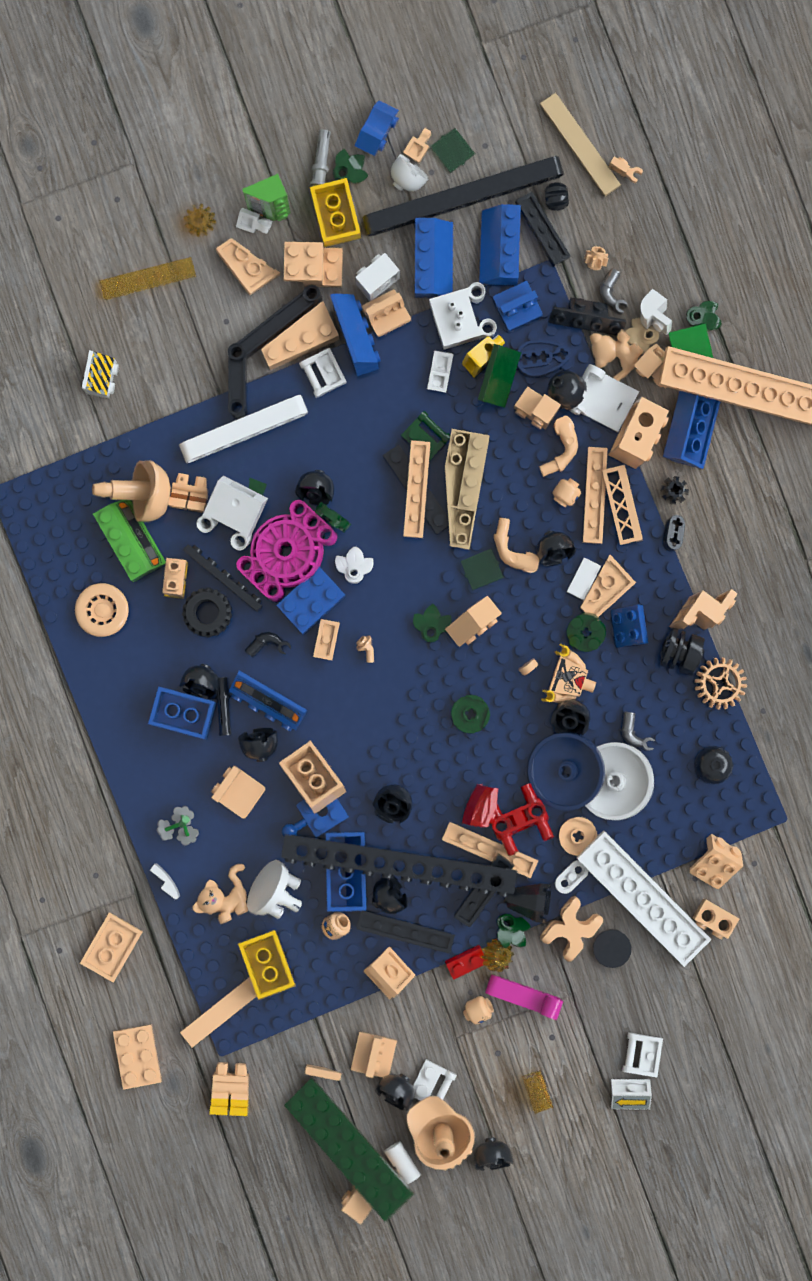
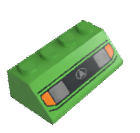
M278 174L242 189L247 209L260 214L259 216L272 221H282L291 214L287 193Z
M131 500L114 502L93 514L132 582L141 579L166 564L145 524L135 519Z

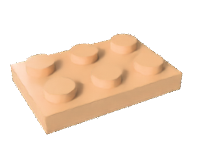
M109 912L80 964L114 982L143 931Z
M152 1024L113 1031L123 1090L161 1083L162 1078Z

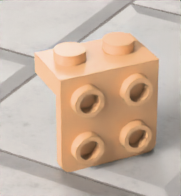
M228 767L223 774L224 781L221 784L217 783L211 791L214 794L211 798L220 802L241 818H246L265 792V787L238 767Z
M711 834L707 837L708 851L690 868V873L712 887L719 889L743 867L742 853L737 847L731 846L722 838Z

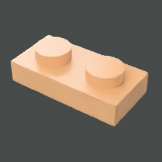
M321 619L313 657L333 660L340 623Z

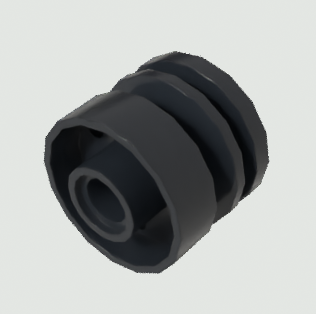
M672 628L661 650L660 666L666 667L668 661L671 660L669 669L673 670L678 662L680 663L679 672L692 676L702 659L705 638L692 634L688 641H685V631H681L677 638L678 629Z

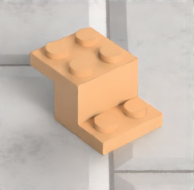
M285 242L284 281L303 282L304 286L342 287L343 248H324L322 242Z
M731 589L714 599L704 590L688 598L669 627L679 630L695 623L705 630L709 627L713 628L716 624L720 625L726 617L724 615L726 610L731 609L735 604L734 598L737 596V593Z

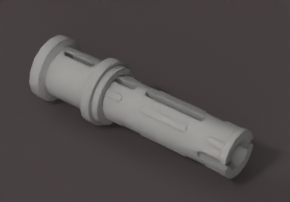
M321 129L318 132L315 164L311 168L313 175L312 181L309 184L310 187L324 184L326 173L329 170L326 165L331 132L325 129Z

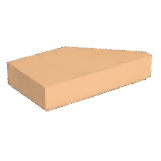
M307 1064L305 1071L306 1075L337 1081L341 1079L342 1074L328 1068Z

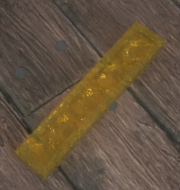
M189 257L103 279L99 282L103 298L108 300L197 276L192 258Z

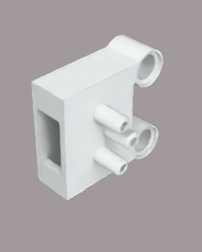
M476 282L468 288L429 299L443 350L481 338L485 339L487 336L492 338L495 335L497 327L492 319H484L478 327L470 301L479 303L484 299L485 287L481 283ZM479 289L482 294L479 297H475L471 291ZM490 325L493 331L485 333L482 327Z
M223 476L218 480L203 515L197 520V528L201 532L208 533L217 526L219 521L237 531L231 538V545L236 550H243L252 541L253 530L268 498ZM205 518L211 522V526L205 523ZM238 536H242L245 543L240 542Z

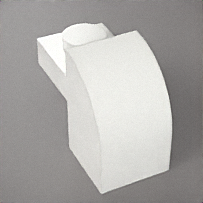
M654 289L641 302L640 320L646 329L653 325L658 332H663L667 335L672 329V320L662 314L667 309V299Z

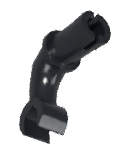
M263 632L255 635L256 638L245 651L253 658L264 645L267 646L268 643H271L278 647V651L281 654L286 655L282 650V646L287 645L291 649V644L283 641L275 633Z

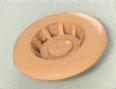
M98 583L87 587L79 595L75 604V616L78 624L85 632L97 637H106L118 632L124 626L129 612L128 602L124 594L115 586L106 583Z

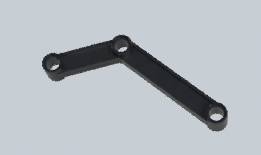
M316 285L306 286L295 298L237 343L229 346L228 410L234 419H241L248 414L247 359L322 302V295ZM312 293L317 294L313 299L308 298ZM235 352H242L239 357H233ZM242 406L241 411L233 412L235 407Z

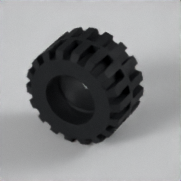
M201 588L196 592H192V595L186 598V602L182 607L184 623L193 633L199 636L212 637L220 635L222 631L226 630L232 618V608L229 601L222 593L211 588ZM206 601L214 603L219 611L217 619L211 624H203L196 617L198 606Z

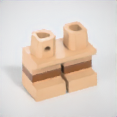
M178 473L176 483L173 482L168 506L204 513L208 498L207 479L196 476L195 486L188 485L189 475Z

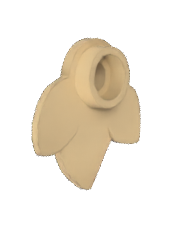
M640 318L632 319V328L625 330L630 336L627 343H637L643 350L642 354H645L650 345L655 344L659 339V332L653 326L646 329L642 325ZM648 332L653 333V336L651 338L646 337V334Z

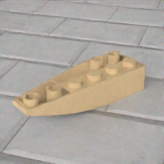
M456 429L451 430L445 475L450 546L470 549L490 435Z

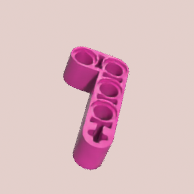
M491 974L485 993L539 1012L541 1015L555 1020L558 1019L564 1002L556 996Z

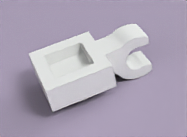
M241 208L236 227L254 233L256 229L263 233H268L272 221L269 219H259L260 214Z

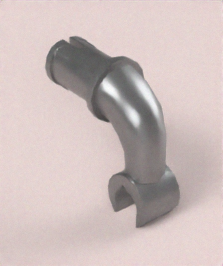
M611 268L604 281L600 282V293L604 302L613 307L616 314H622L624 311L619 309V305L626 308L628 304L625 300H616L612 295L613 286L619 278L620 272Z
M624 712L623 725L620 731L626 743L634 747H641L644 750H653L654 748H649L646 744L648 741H655L653 738L641 739L634 734L635 713Z

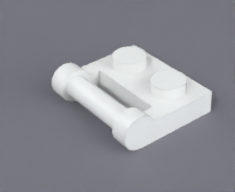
M330 348L299 363L314 389L313 393L316 398L347 383ZM313 363H316L326 383V386L322 388L310 366Z
M628 1032V1049L622 1071L657 1077L663 1038ZM636 1041H642L638 1067H633Z
M426 1059L413 1084L414 1098L421 1101L429 1097L440 1074L446 1077L437 1093V1097L443 1100L452 1080H455L457 1074Z

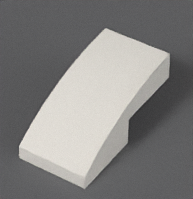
M434 351L427 389L446 392L453 359L452 353Z
M157 863L154 864L150 871L165 881L161 889L177 900L180 897V893L174 881Z

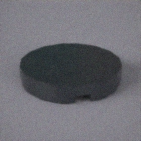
M605 930L596 937L593 943L595 958L600 964L608 968L622 966L631 955L632 946L630 940L619 930Z

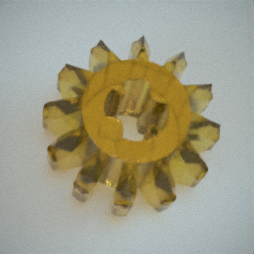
M200 204L199 209H197L196 205H192L194 211L187 209L186 212L189 216H184V221L187 222L185 228H190V234L196 231L197 237H200L201 232L207 236V229L209 231L214 230L211 225L216 224V220L213 219L215 213L210 212L211 208L209 206L204 209V205ZM201 217L203 223L199 224L197 218Z
M498 939L486 942L487 948L482 949L484 955L481 956L484 959L483 965L493 972H503L504 969H509L508 964L513 962L511 957L514 955L511 952L512 946L509 945L507 948H504Z

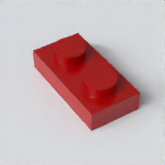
M480 945L445 961L453 980L488 964Z

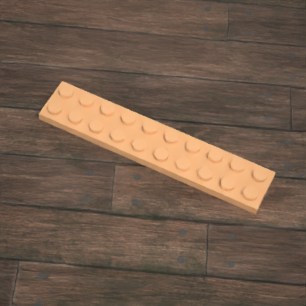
M666 347L658 385L812 425L811 384L673 347Z

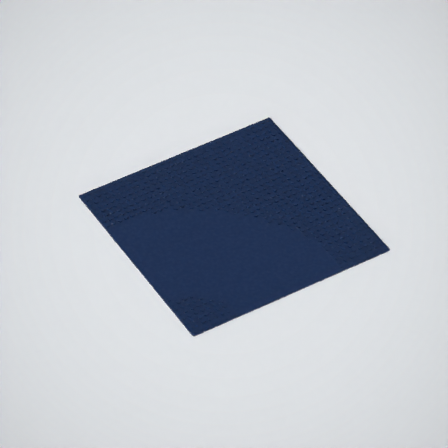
M549 260L520 271L518 284L527 281L531 290H535L538 296V305L543 313L541 317L511 331L507 329L493 300V296L516 285L484 286V299L479 303L470 301L478 327L484 319H492L496 323L497 328L495 335L491 339L500 335L505 341L503 347L518 351L519 347L527 341L549 340L560 343L571 351L570 360L565 365L545 376L527 377L517 368L505 408L478 400L487 367L474 378L462 365L466 354L483 341L484 338L443 350L430 308L410 316V322L381 337H377L375 331L369 333L372 334L375 345H372L373 351H378L381 362H378V370L357 376L346 343L332 348L331 351L347 383L318 398L315 397L314 389L304 369H301L300 362L247 383V416L297 395L302 396L308 414L201 459L186 463L179 444L236 421L228 410V391L0 484L1 521L202 1014L250 977L238 944L274 930L277 932L296 986L258 1000L256 996L211 1032V1038L218 1055L221 1057L381 991L366 975L364 970L388 947L417 976L446 964V960L477 945H480L482 949L499 942L497 938L499 931L497 920L503 914H510L514 918L521 917L529 923L531 928L542 924L507 908V903H504L505 896L497 895L496 891L469 928L457 920L454 914L473 888H470V891L460 890L459 885L452 884L451 888L439 886L440 882L433 881L431 885L422 884L420 879L414 878L412 882L403 881L401 876L395 875L393 876L402 885L400 889L402 895L406 893L408 907L396 914H388L379 908L377 909L372 902L373 887L382 878V873L374 872L373 876L366 875V911L455 934L450 954L357 930L361 911L327 912L326 868H323L324 864L316 863V866L313 867L304 865V861L297 860L296 864L284 862L285 858H281L284 842L282 828L287 824L294 825L303 819L296 804L304 799L285 774L279 762L309 741L314 744L343 784L346 792L337 799L349 817L317 838L308 825L297 831V836L326 840V833L365 832V846L489 866L492 861L442 840L449 822H452L502 844L501 841L497 840L491 824H489V827L463 824V815L477 784L498 788L497 804L502 814L527 804L521 787L530 783L528 777L530 757L541 741L549 736L558 734L553 724H551V717L559 703L542 701L541 699L547 698V693L542 691L549 690L560 657L555 654V651H562V647L559 644L567 646L569 650L577 654L585 663L586 670H588L586 679L596 682L593 693L582 690L580 697L575 699L582 702L590 713L589 728L583 737L590 740L596 747L613 742L629 745L622 737L620 729H622L624 712L635 713L633 729L635 736L641 739L650 737L655 740L646 742L647 747L654 748L653 750L634 747L647 758L654 775V788L647 805L636 815L623 820L601 818L592 813L586 806L574 810H559L542 801L549 816L548 824L554 837L543 841L538 827L535 825L513 834L512 838L518 852L538 860L531 878L517 873L515 887L539 883L551 884V888H547V891H551L549 913L543 917L547 919L546 922L561 916L560 909L573 896L579 898L580 907L611 895L590 871L571 892L561 893L556 889V878L572 862L578 860L577 856L567 853L559 841V830L562 824L570 818L582 817L588 819L596 828L598 835L604 830L650 878L702 857L708 851L707 837L711 834L722 838L731 845L787 821V815L739 702L733 699L735 706L732 707L728 702V709H724L722 704L720 709H716V703L710 708L709 700L706 703L702 702L705 696L700 698L697 696L702 691L701 689L695 690V687L700 686V683H695L694 680L701 679L696 673L704 672L700 668L702 665L708 668L707 661L714 665V658H717L719 663L721 660L708 628L703 630L693 623L685 629L678 630L677 638L681 631H685V641H688L692 634L705 638L702 659L692 676L679 672L680 663L678 662L673 670L669 669L671 660L668 661L666 667L660 666L661 650L666 637L672 629L669 626L688 598L693 595V592L676 552L668 551L663 546L665 526L640 467L634 469L609 456L619 432L581 413L576 415L565 408H559L546 429H538L531 423L532 420L527 417L524 419L515 413L516 409H514V406L527 387L541 396H544V394L548 396V383L556 373L572 371L582 377L589 364L596 366L582 329L548 322L552 307L569 309V298L556 267H553ZM479 289L471 291L475 297H479L482 294ZM490 325L482 327L485 333L493 331ZM435 350L453 354L446 392L427 389ZM560 350V353L553 355V357L559 356L561 360H564L567 353ZM541 353L540 357H535V354H532L531 358L527 359L525 356H522V359L519 361L523 362L524 365H527V361H533V364H536L538 359L546 362V359L549 357L545 356L544 353ZM316 363L311 364L310 366L321 388L326 386ZM242 406L235 407L233 412L241 411ZM424 410L429 414L428 417L446 434L449 433L451 435V430L456 429L490 435L470 549L450 546L449 527L436 535L425 517L423 538L404 537L407 491L383 455L399 444L410 460L411 445L401 435ZM568 416L575 426L574 429L578 440L577 453L563 471H556L543 477L539 466L555 460V457L565 452L564 444L554 430V423L557 419ZM422 422L419 425L437 443L441 441V438L425 423ZM449 441L429 461L427 487L447 516L445 464ZM588 447L608 448L606 469L625 465L643 541L620 545L605 486L602 544L583 543ZM138 461H153L166 472L169 478L170 496L173 482L176 483L178 473L189 475L188 485L195 486L196 476L206 478L208 504L214 488L221 477L225 476L249 488V478L267 484L263 496L268 499L253 530V540L257 530L267 520L279 515H291L289 509L291 503L295 500H301L296 495L295 489L300 477L304 473L315 470L324 471L332 479L335 488L332 502L329 501L328 508L336 511L351 523L349 529L342 532L332 526L328 520L322 518L336 532L337 541L331 546L323 545L325 553L320 568L346 596L322 618L340 623L333 660L313 657L321 620L303 635L276 606L297 586L283 587L284 597L278 602L268 599L237 569L236 564L240 557H251V543L243 550L234 549L231 545V538L237 531L219 521L217 526L210 532H201L197 528V520L203 515L201 512L168 506L165 514L159 519L143 522L165 561L166 558L188 562L187 577L184 579L186 581L184 599L164 596L163 584L166 564L141 579L132 582L93 515L109 504L120 500H111L110 497L104 498L93 495L92 485L101 482L110 483L111 480L132 481L134 468ZM618 471L607 474L608 480L616 485L620 479ZM571 478L579 484L577 488L580 489L581 494L572 506L567 505L565 508L554 500L553 490L560 480L565 479L568 481ZM616 489L612 495L613 500L621 503L624 493ZM306 498L302 500L313 511L316 510L318 505L310 504L309 499ZM624 501L623 506L627 508L626 501ZM614 503L615 509L617 510L619 506ZM299 507L296 514H301L304 511V507ZM621 507L617 517L625 522L629 514L627 510ZM205 518V523L211 526V522ZM499 518L510 520L507 546L508 550L521 554L529 552L537 555L536 549L539 540L546 532L554 531L567 534L575 546L576 553L571 559L568 560L566 557L562 559L563 563L555 566L545 567L539 562L537 571L533 573L515 569L501 560L494 541ZM317 519L310 522V527L317 524ZM619 522L620 529L622 528V526H623L624 524H622V523ZM625 526L621 532L623 540L634 538L633 530ZM331 532L324 533L325 539L330 537ZM238 536L239 541L245 543L244 538ZM187 544L191 547L196 545L203 551L201 555L205 559L210 557L217 563V569L220 571L226 570L232 575L231 580L234 583L239 581L247 588L246 593L250 596L255 594L261 599L262 609L259 612L255 611L184 552L183 549ZM281 546L283 549L282 556H288L291 553L290 549L292 546ZM353 547H358L362 551L364 558H373L372 570L364 575L362 581L356 584L349 583L345 578V574L340 573L335 564L336 556L346 557L349 550ZM611 555L636 583L599 616V619L606 627V637L599 648L590 652L580 651L570 645L567 637V628L574 617L584 613L580 608L583 600L567 593V590L583 558L601 566L597 574L598 576L607 558ZM250 562L244 565V570H248L251 567ZM356 571L351 572L352 576L358 574ZM260 575L257 578V583H261L264 580V575ZM98 583H106L118 588L126 597L129 608L124 626L115 634L106 637H97L85 632L78 624L75 616V604L79 595L87 587ZM201 588H211L222 593L229 601L232 608V618L226 630L222 631L220 635L202 637L193 633L184 623L182 607L186 602V598L192 595V592H196ZM273 588L270 591V596L277 593V588ZM486 596L492 600L502 613L496 618L498 622L488 628L480 636L476 634L475 637L477 639L469 645L464 643L460 647L447 631L441 633L435 642H426L421 636V631L417 630L413 624L414 614L424 615L425 610L432 604L438 608L441 616L451 615L452 624ZM209 601L201 603L196 610V617L203 624L213 623L219 614L217 606ZM633 605H643L648 643L617 648L611 610ZM587 627L581 631L585 637L592 634L588 631ZM429 629L427 635L433 636L434 631ZM263 632L275 633L283 641L291 644V649L287 645L282 646V650L286 655L281 654L278 651V647L271 643H268L267 646L264 645L253 658L245 651L256 638L255 635ZM362 636H371V645L374 649V662L372 663L366 662V651H358L356 649L358 646L357 641ZM534 658L538 666L530 673L522 675L519 668ZM206 664L211 667V670L216 673L218 678L228 677L232 735L219 736L217 699H207L208 696L205 695L202 696L203 699L216 702L207 739L148 724L158 687L185 693L182 690L183 686L180 687L179 684L188 668ZM715 668L708 675L719 677L724 668ZM239 671L243 672L308 710L298 729H292L290 732L281 726V721L276 719L273 722L264 717L266 713L259 709L256 712L247 707L249 705L248 702L242 700L240 703L231 697L232 693L229 690ZM723 678L716 681L718 688L725 686ZM706 680V689L712 696L713 685ZM723 690L717 699H727L733 692ZM476 695L482 698L488 705L490 718L487 725L479 732L464 733L453 724L451 717L452 707L461 697ZM474 709L465 712V715L468 716L467 719L471 720L472 717H476V714L473 713ZM273 728V732L276 730L278 738L276 751L263 762H257L246 757L241 751L238 737L242 733L247 732L249 735L253 733V729ZM706 747H721L732 757V773L727 780L720 784L705 783L695 773V757ZM228 767H238L265 787V792L246 818H241L226 806L211 798L214 795L211 791L217 783L221 784L224 781L223 774ZM391 784L400 785L411 795L412 810L408 819L404 822L394 821L393 824L387 823L376 815L373 801L378 791L384 786ZM187 806L189 810L194 812L191 824L186 826H192L193 829L199 831L195 842H190L189 845H182L181 841L177 840L178 831L182 827L174 828L172 839L166 841L161 839L157 832L159 820H168L170 825L176 824V821L172 820L175 807L182 808ZM324 807L317 814L320 817H324L327 815L328 809ZM535 808L532 811L534 816H540L543 813L540 808ZM499 823L496 826V829L501 832L507 828L504 823ZM581 831L573 833L576 842L579 839H583ZM300 845L297 847L296 852L300 856H305L308 853V849L306 846ZM319 848L316 851L317 858H326V850L324 848ZM382 857L374 860L376 868H382L385 865V860ZM278 860L284 863L291 875L301 879L297 889L293 890L289 886L285 888V891L290 896L302 902L301 907L295 905L299 910L294 912L284 905L280 906L284 908V912L279 919L268 913L265 915H254L247 911L237 916L233 912L231 913L232 920L220 925L218 920L220 912L210 915L207 913H196L192 909L209 880L217 883L218 888L224 893V897L230 894L235 886L228 877L230 868L236 864H243L245 866L244 871L237 872L236 876L241 880L242 886L246 890L247 899L256 877L271 861ZM401 860L395 861L393 864L394 870H403L404 862ZM157 863L174 881L180 893V897L177 900L161 889L165 881L150 871L154 864ZM417 863L413 866L415 874L423 872L424 867L422 864ZM439 866L434 867L432 870L434 877H440L443 873V869ZM577 866L575 872L577 874L581 873L582 868ZM456 869L451 873L453 880H459L462 877L461 870ZM478 872L471 875L473 883H477L481 878V874ZM567 880L561 881L562 887H566L568 885ZM342 912L350 921V930L345 936L337 940H331L323 933L322 922L324 918L332 913Z

